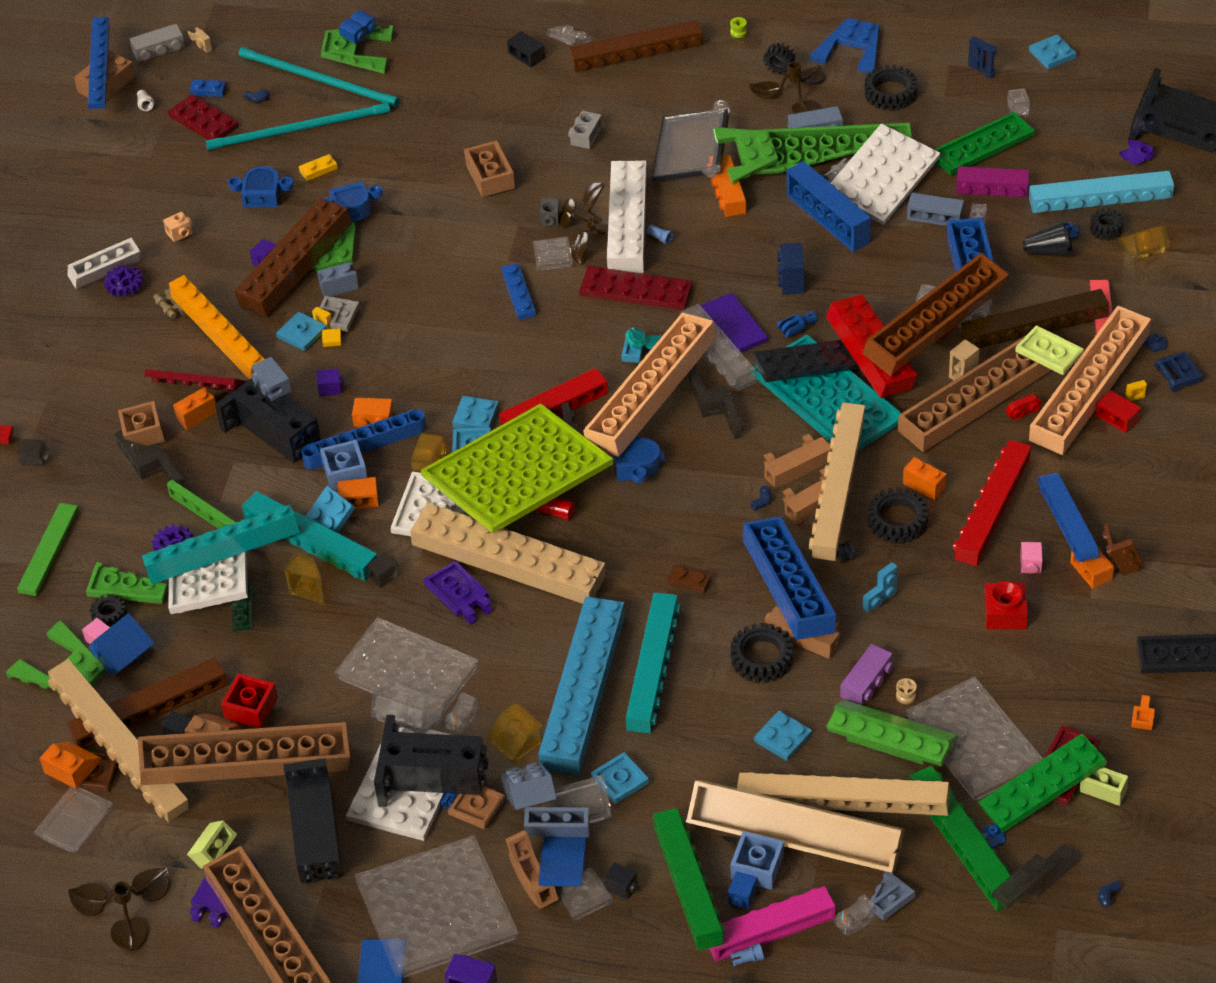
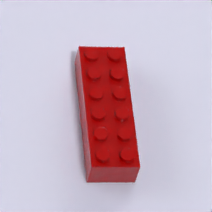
M861 294L831 302L826 318L878 396L883 398L911 390L917 373L909 362L892 376H889L862 354L868 338L884 327L864 295Z

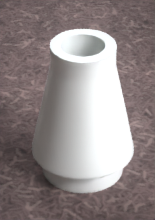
M145 90L138 91L139 109L150 111L154 106L153 98Z

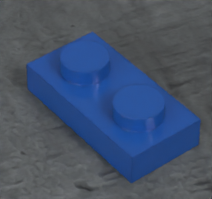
M193 79L189 90L190 95L223 97L226 82Z

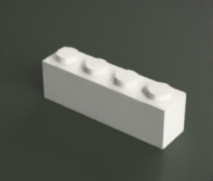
M131 237L69 264L68 277L75 289H78L107 276V272H113L114 267L119 269V266L122 265L125 268L127 265L130 266L139 262L140 251Z

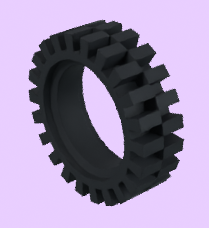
M885 65V69L879 66L878 70L874 68L865 77L864 96L867 102L870 101L871 106L875 104L877 109L882 106L884 111L886 107L889 108V111H893L894 107L896 111L900 110V106L903 109L907 108V105L910 106L917 97V78L913 72L909 73V69L906 68L903 71L902 66L896 69V65H893L892 68H889V65ZM893 81L903 84L906 89L897 94H884L879 92L876 86L883 82Z
M896 487V492H893L892 488H888V493L885 490L880 491V495L878 493L874 495V499L870 500L868 506V526L871 528V532L873 534L876 533V537L879 539L883 536V541L885 542L890 538L893 544L896 543V539L900 541V544H904V539H907L908 543L912 542V536L915 540L918 539L919 534L923 535L924 529H927L929 509L926 500H923L920 494L916 497L917 492L914 490L909 494L908 488H905L904 492H901V487ZM901 505L910 508L915 513L916 518L907 525L895 526L886 523L880 514L889 506Z
M755 623L752 624L751 630L746 626L744 627V632L739 630L737 636L733 637V642H731L732 667L734 666L736 673L739 672L740 677L743 678L746 675V680L751 681L752 677L755 678V683H759L760 678H763V683H768V678H771L772 682L776 681V675L782 678L784 672L787 674L789 667L792 666L793 643H791L790 636L787 637V632L784 630L781 633V628L778 626L773 630V624H769L768 628H765V623H760V628H757ZM764 641L774 644L779 649L780 656L770 664L759 665L748 661L743 654L744 650L754 642Z

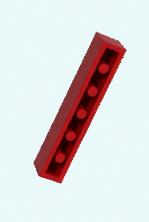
M594 368L499 413L500 423L503 425L539 404H542L556 416L561 417L607 395V380Z

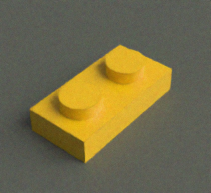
M330 154L299 166V171L306 181L338 169L337 163Z

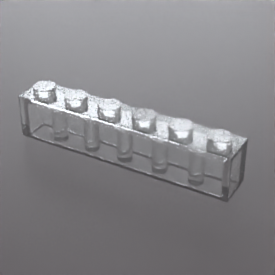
M699 304L680 312V315L681 313H686L712 320ZM714 322L717 338L705 352L709 362L717 367L719 374H723L728 384L733 386L737 392L755 384V368Z

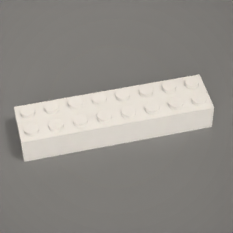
M611 161L607 246L608 269L644 273L646 161Z

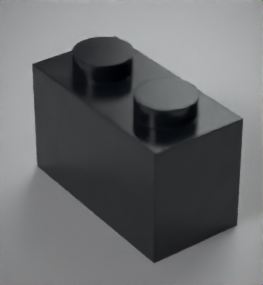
M522 31L507 40L508 54L532 68L545 59L544 45Z

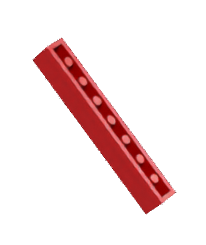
M1009 440L1007 446H1003L1000 460L997 459L995 461L994 472L989 473L987 485L982 487L980 499H976L974 511L969 513L967 525L962 527L960 539L954 543L955 560L977 567L1031 457L1030 445Z

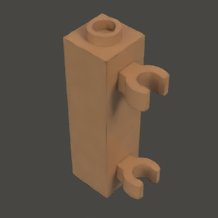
M807 434L802 437L805 441L802 443V447L777 459H775L771 452L764 455V458L767 460L764 462L765 478L776 489L828 464V452H832L830 443H827L823 437L813 440L812 436Z
M825 468L820 470L823 476L820 477L819 482L796 495L790 488L783 491L785 495L783 498L785 514L796 525L815 515L817 508L820 509L818 505L819 494L824 492L821 491L822 480L827 478L824 477ZM852 482L850 486L849 495L852 494Z
M775 606L772 612H768L765 617L766 628H768L769 624H773V630L777 626L780 627L781 633L785 630L787 637L790 636L791 643L830 659L839 647L840 633L836 629L839 626L837 622H835V632L832 634L796 640L778 606Z

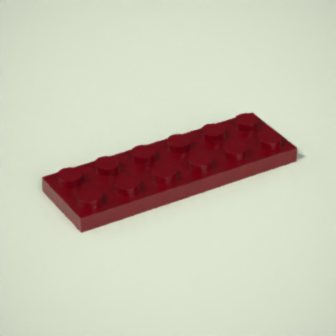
M588 266L579 289V296L685 311L693 284L692 280Z

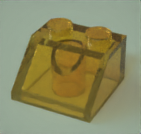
M1165 225L1145 229L1119 238V242L1130 257H1138V259L1149 257L1148 253L1154 252V254L1165 252L1164 248L1170 247Z
M294 552L284 568L289 594L325 604L322 578L313 557Z
M515 702L501 712L487 735V739L514 763L542 743L544 729L537 719L518 702Z

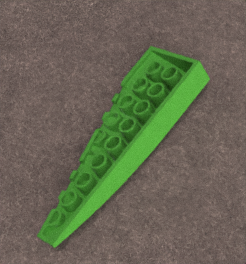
M910 123L883 124L912 138ZM880 124L758 130L768 131L778 161L752 174L781 173L802 161L812 165L857 153ZM739 154V159H740L741 166H742V165H743V162H742L741 157H740V154Z

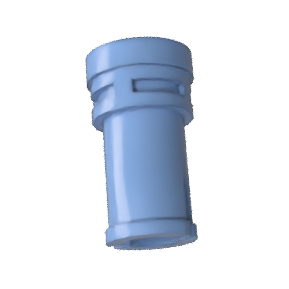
M650 224L646 230L647 235L659 239V241L666 245H669L674 237L672 231L658 228L653 224Z
M760 943L751 945L747 949L730 953L731 959L740 957V959L732 961L734 967L750 961L764 960Z

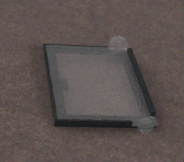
M719 100L714 103L713 110L663 116L652 173L653 182L703 175L713 178L721 172L725 143L717 144L713 128H728L730 116L729 103Z

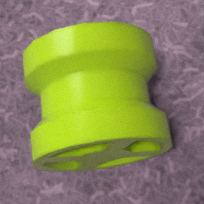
M736 17L730 21V33L733 37L742 38L747 34V22L744 18Z

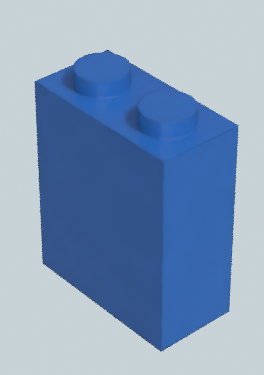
M128 613L92 641L89 647L92 655L102 661L104 669L115 677L154 645V642Z

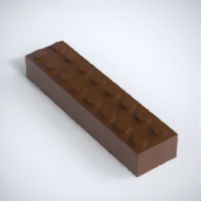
M319 198L236 288L234 292L239 306L268 317L352 224L348 209Z

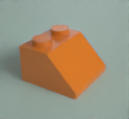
M71 742L54 743L39 758L45 774L75 789L82 784L102 760L101 757Z

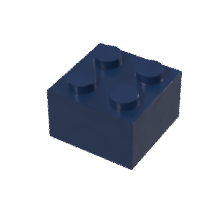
M802 243L780 244V251H777V262H780V264H777V275H781V277H778V288L782 287V295L804 294Z

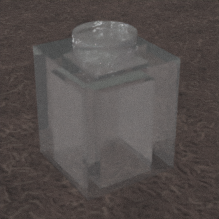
M1025 88L1008 91L1007 105L1010 113L1015 112L1019 116L1029 115L1030 101Z

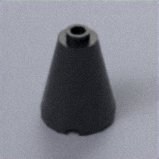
M1063 221L1026 236L1025 241H1022L1024 252L1027 251L1028 255L1073 256V253L1069 252V250H1072L1070 230L1065 227L1068 225V222Z

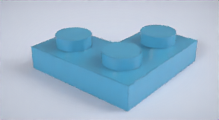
M893 562L878 572L877 586L863 596V609L869 613L874 608H878L882 602L893 597L897 592L898 566Z

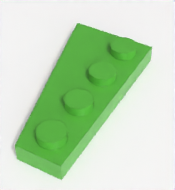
M96 562L86 594L88 597L101 598L100 596L102 595L106 598L107 594L113 597L115 594L117 598L120 596L122 600L163 604L168 588L165 583L151 584L149 578H139L133 573L128 572L126 574L120 572L118 568H107L102 563Z

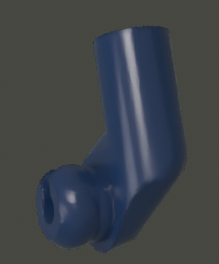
M264 89L255 93L250 91L244 93L245 99L255 103H261L270 97L269 91Z
M1117 880L1099 889L1097 900L1103 908L1112 904L1111 894L1121 889Z

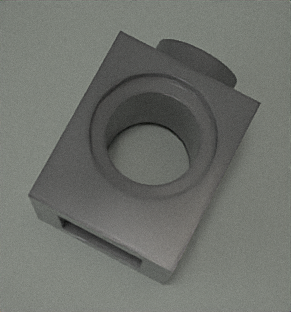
M541 199V226H559V199Z

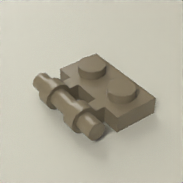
M170 288L164 291L165 296H161L159 293L153 296L155 303L158 307H162L163 313L167 317L175 319L178 312L182 316L186 315L185 311L171 298Z

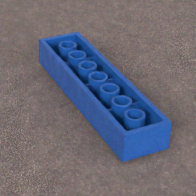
M781 516L745 522L743 543L796 640L834 633L836 613Z

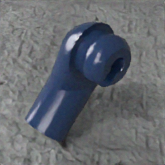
M762 486L759 498L750 502L753 511L770 503L772 491H770L769 486Z

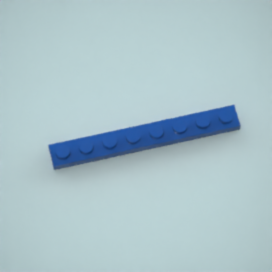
M109 17L92 18L88 89L89 110L106 108Z

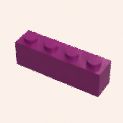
M958 167L956 194L1027 198L1029 170Z

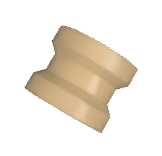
M909 678L899 680L896 685V699L902 704L913 703L916 699L917 690L915 681Z

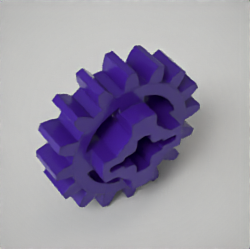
M120 265L119 269L114 267L113 272L108 271V276H104V285L107 293H111L112 296L117 294L118 298L122 295H125V297H128V294L135 295L134 291H140L139 287H143L142 274L140 270H136L135 266L129 268V265L123 268Z
M172 524V527L169 528L166 525L165 530H158L159 535H153L152 545L154 551H157L168 545L185 541L184 538L194 537L193 533L189 532L188 527L183 529L181 524L178 527Z

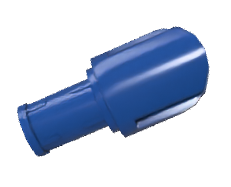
M813 311L802 316L796 314L779 321L777 327L788 338L804 331L806 325L816 322L817 316Z

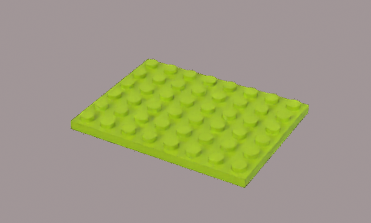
M539 404L421 470V476L491 533H495L613 465V458L542 404Z

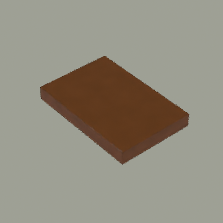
M91 752L101 757L102 760L78 789L109 792L119 764L116 760L112 761L107 753ZM51 776L49 778L50 785L73 788Z

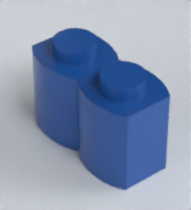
M358 10L351 18L341 23L339 26L340 36L356 44L362 41L366 35L375 31L377 27L376 18L363 10Z

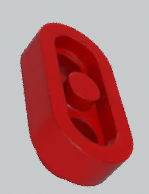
M1031 394L1009 404L1005 412L1011 420H1018L1023 416L1037 412L1042 401L1036 394Z

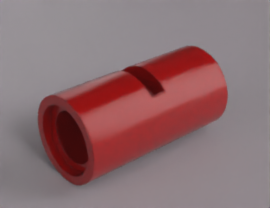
M556 497L533 511L547 515L552 514L554 517L570 521L575 511V502Z

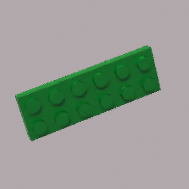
M1012 112L935 148L934 150L940 152V158L936 163L951 176L958 172V167H970L1035 136V130L1019 115Z
M1080 734L978 803L998 829L1004 833L1105 766L1107 762L1083 734Z

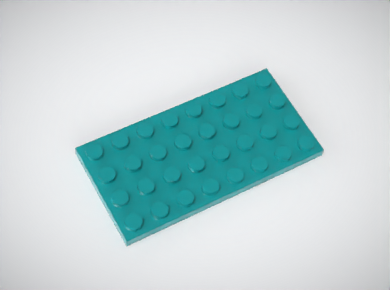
M806 334L786 347L817 342ZM756 365L750 368L752 376L830 443L831 438H835L833 429L834 424H838L836 415L837 410H841L842 403L865 405L864 423L858 451L898 426V415L902 413L884 398H880L871 387L850 370L765 382Z

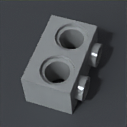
M582 110L579 117H576L573 128L571 127L568 136L571 140V145L587 149L592 147L602 129L601 114Z

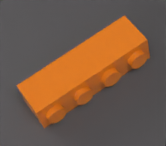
M730 155L723 156L721 172L719 174H711L712 187H716V199H720L719 208L724 211L725 217L746 214V200L740 182L738 180V183L731 184L727 173L728 168L734 167ZM714 157L710 158V165L707 168H712Z

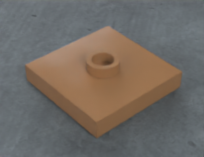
M481 787L480 795L458 794L448 809V815L485 830L505 800V794L487 787Z

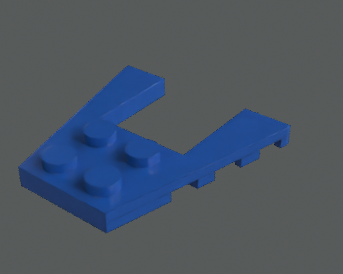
M847 18L810 54V61L826 64L836 44L866 50L858 64V71L864 73L872 72L875 68L879 25Z

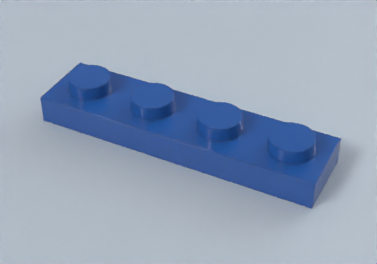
M519 264L502 266L501 272L518 320L536 316Z

